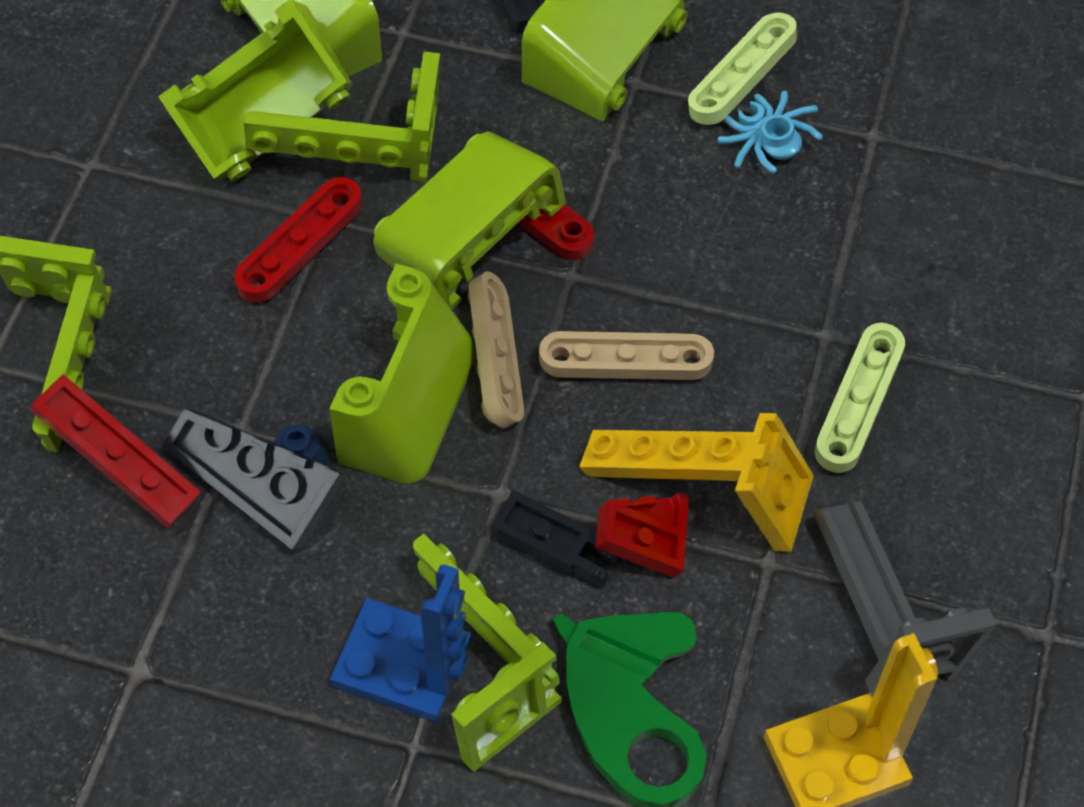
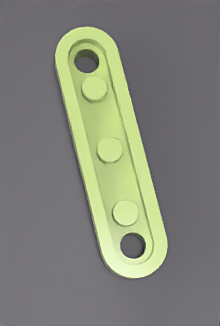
M771 13L761 18L690 93L688 105L691 118L697 123L705 125L716 124L724 120L795 44L797 40L795 19L785 13Z
M876 323L865 329L822 426L815 446V457L817 462L828 471L835 473L847 472L855 467L860 458L905 348V338L902 332L891 324ZM875 348H882L887 352L882 353L880 351H876ZM838 450L843 453V456L833 455L830 451Z

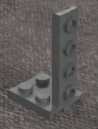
M854 501L849 504L817 509L814 517L879 660L865 679L871 696L873 697L893 643L899 638L912 633L915 634L921 648H927L932 653L937 665L938 675L945 674L947 680L956 678L997 626L990 609L985 608L969 612L967 608H960L946 614L941 619L928 622L925 618H915L862 502Z

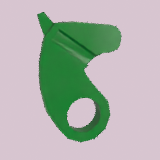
M678 612L613 615L580 621L579 624L573 622L562 613L554 617V624L567 644L566 687L570 709L577 731L594 766L621 797L635 807H680L685 805L701 787L707 753L698 732L664 707L643 686L665 661L681 657L693 650L696 643V631L692 620L683 613ZM653 737L670 740L684 754L687 765L686 772L680 780L668 786L656 787L645 784L635 777L629 767L628 753L635 744L646 738Z

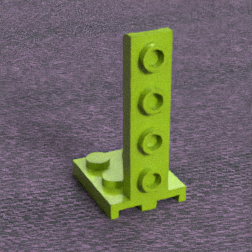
M423 52L421 68H413L411 92L417 94H413L412 100H408L406 125H412L408 126V128L250 111L245 115L244 119L246 149L257 150L263 153L293 154L305 158L336 159L348 163L362 162L379 164L385 167L411 168L410 181L427 182L438 106L440 53Z
M0 236V275L10 291L22 297H33L37 294L50 296L60 302L68 303L42 394L62 374L82 390L84 383L82 372L85 358L92 356L95 346V334L93 332L97 319L103 317L112 293L111 286H105L103 283L105 273L102 266H97L94 263L95 250ZM35 416L32 428L35 434L41 437L43 447L48 451L59 452L62 438Z
M422 534L413 542L414 552L420 558L417 564L420 575L437 591L436 573L439 566L448 565L459 570V588L465 591L461 611L466 613L465 620L508 663L496 674L493 682L480 692L471 693L464 697L457 705L456 710L451 714L461 759L475 772L562 702V697L555 691V687L560 684L559 674L552 668V663L557 660L556 654L544 642L541 643L534 634L529 633L526 636L516 626V620L510 610L500 602L495 605L486 596V590L479 579L472 573L465 575L457 567L454 556L445 545L440 543L436 546L425 534Z

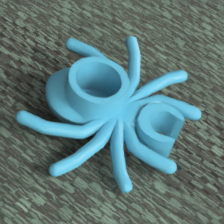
M782 91L780 102L773 114V108L760 94H755L754 99L756 102L750 101V114L752 117L745 116L741 110H738L739 123L729 115L724 119L729 126L743 134L718 137V142L730 144L748 140L738 153L734 167L740 168L745 155L755 144L754 151L760 163L769 172L774 174L777 172V169L767 161L761 148L763 147L769 156L778 160L792 158L800 151L802 146V138L794 127L810 133L817 140H821L822 134L814 127L792 119L803 114L817 112L818 107L816 105L801 107L781 115L788 101L787 91Z

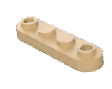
M487 271L469 282L467 294L471 305L472 335L476 344L477 373L480 378L483 399L481 407L484 416L489 422L501 428H507L523 419L524 404L508 293L501 280L492 272Z
M557 331L544 337L539 346V363L542 369L551 376L566 378L697 380L705 377L710 372L714 359L712 344L708 339L698 334ZM558 356H563L567 358V360L559 361L555 360L554 358ZM694 359L698 363H686L685 360Z

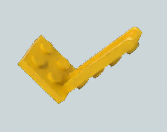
M759 413L754 432L593 430L579 466L586 475L591 477L738 481L735 488L737 495L774 551L782 552L792 551L814 477L777 413Z
M914 633L901 637L893 643L873 697L868 693L765 730L764 740L795 807H852L911 784L913 777L904 761L903 754L938 676L937 665L932 653L927 648H921Z

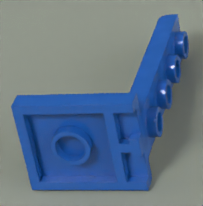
M448 565L439 566L436 573V597L434 601H424L420 610L421 616L366 598L330 678L331 687L438 724L441 710L449 691L452 690L455 681H460L468 660V654L465 652L469 649L472 642V633L462 630L466 619V613L461 611L465 591L459 588V570Z

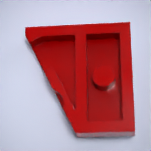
M677 493L671 498L656 499V496L640 497L636 501H631L627 498L607 501L599 507L596 548L672 578L676 577L684 571L689 495Z

